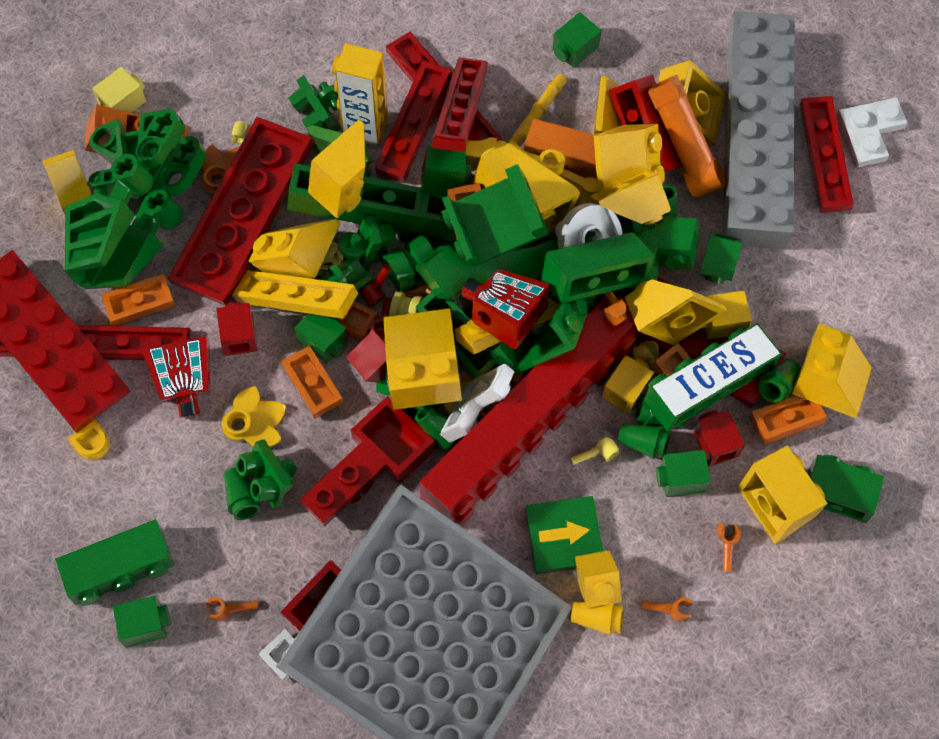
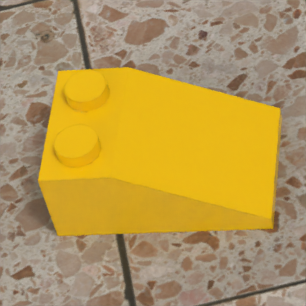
M442 309L384 317L386 364L393 409L462 401L451 310Z

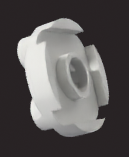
M593 203L581 204L568 212L564 219L557 224L555 233L558 237V248L562 249L586 243L585 235L588 231L595 232V235L591 238L592 241L622 235L620 221L614 212Z

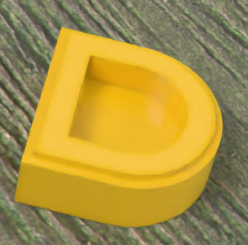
M96 419L67 439L76 452L86 460H97L103 457L110 446L108 435Z

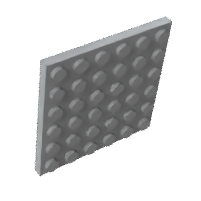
M399 485L276 667L380 739H493L571 611L572 606L407 488Z

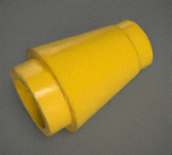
M574 602L571 623H576L609 636L612 633L621 634L624 620V605L612 603L587 608L585 602Z

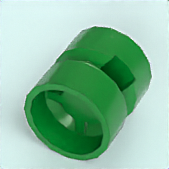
M423 235L405 243L404 250L396 248L381 256L383 267L384 265L391 267L388 277L398 292H404L417 285L418 278L423 279L415 269V266L434 251L429 241Z

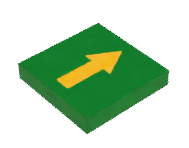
M593 496L525 505L536 575L577 569L576 556L603 552Z

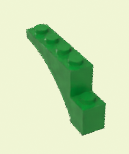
M664 216L663 222L637 236L655 255L649 281L651 279L658 280L660 267L672 270H693L700 239L697 218ZM638 285L612 292L614 296L625 297L633 292Z
M588 231L585 235V242L589 240L588 234L590 233V231ZM553 233L538 242L512 250L476 267L472 266L466 259L462 261L457 251H454L450 245L439 246L418 263L415 269L438 299L451 298V300H454L462 295L464 284L469 278L485 284L496 270H504L540 281L539 275L543 272L546 252L559 249L558 237L556 233Z

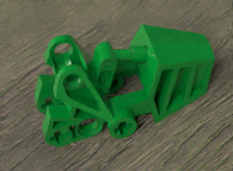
M164 109L141 114L139 130L126 132L125 126L117 119L99 126L92 133L89 139L90 146L95 152L106 159L112 167L111 169L96 171L90 175L88 183L94 189L93 195L65 206L64 270L70 279L82 288L127 287L164 246L155 236L158 228L170 230L181 223L184 216L183 210L171 196L182 194L190 187L207 155L204 146L197 138L192 136L181 138L185 130V124L174 110ZM111 134V138L106 144L98 145V140L103 135ZM181 173V178L178 182L169 184L172 176ZM145 195L146 197L135 217V214L127 206L130 197L137 199L139 196Z

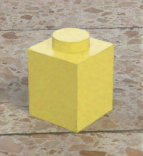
M122 67L92 88L100 106L132 113L146 102L143 89H145L143 82L136 74L130 75Z

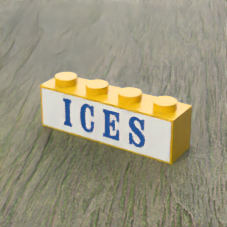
M345 43L341 55L337 54L332 65V74L336 75L334 91L338 93L337 109L341 113L339 126H342L344 133L358 119L364 123L365 144L380 147L389 122L383 52Z

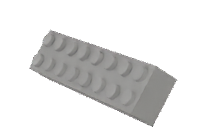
M734 11L728 30L724 163L726 187H724L723 235L742 239V246L786 250L793 235L795 16Z

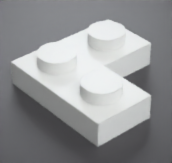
M897 97L841 109L837 113L838 121L857 168L887 161L889 154L881 134L905 129L908 124Z
M504 363L466 383L461 392L462 401L456 402L440 435L448 442L455 441L463 436L465 437L478 424L476 419L480 411L494 401L500 402L509 393L511 388L509 383L514 371Z

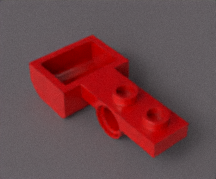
M388 396L351 429L352 438L359 445L300 499L301 504L324 527L348 504L359 501L362 498L360 494L365 495L372 487L373 481L386 470L398 483H402L431 455L435 448V440L402 409L394 410L392 400Z

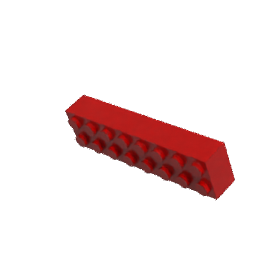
M605 297L587 315L575 349L536 365L504 399L419 481L420 498L454 523L464 524L474 512L472 507L480 499L483 501L488 500L498 487L496 483L504 475L509 478L514 474L521 464L519 459L526 452L533 454L543 443L544 439L542 436L549 429L552 431L557 430L567 418L565 413L572 406L575 408L580 407L589 396L587 391L594 384L600 386L611 374L610 368L615 362L621 363L625 355L630 356L633 351L631 345L637 337L635 334L636 324L632 315L626 311V320L617 326H612L604 315V309L610 306Z

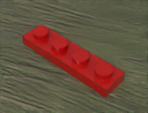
M422 61L374 167L376 173L402 182L406 181L452 78L451 69Z
M833 96L802 98L799 105L819 212L851 211L854 203Z

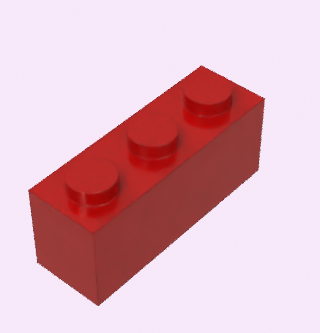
M653 74L610 89L609 92L621 125L658 124V132L662 137L660 159L664 173L682 166L659 113L655 109L648 93L651 86L656 84Z

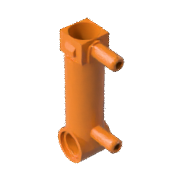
M678 75L670 76L663 81L653 84L648 93L684 169L685 182L691 195L694 198H698L726 187L722 167L718 160L712 156Z

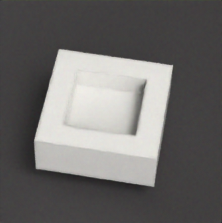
M286 629L259 653V656L283 682L290 676L276 666L294 641V638Z

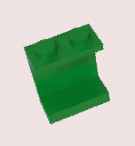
M518 164L505 169L508 176L507 179L456 202L449 196L442 198L446 207L445 210L441 211L449 230L454 228L458 240L454 242V246L462 261L466 259L472 266L476 267L549 234L525 173Z
M584 298L567 303L559 301L552 320L531 329L516 350L500 342L493 345L489 353L499 366L505 363L514 371L513 375H516L575 349L589 311Z

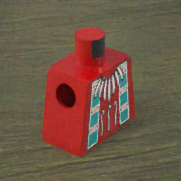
M496 270L485 284L469 278L462 289V297L473 301L472 321L474 324L516 350L548 308L550 284L504 270Z
M204 336L143 348L142 352L160 399L164 402L176 399L180 418L199 415L196 395L211 392L209 339Z

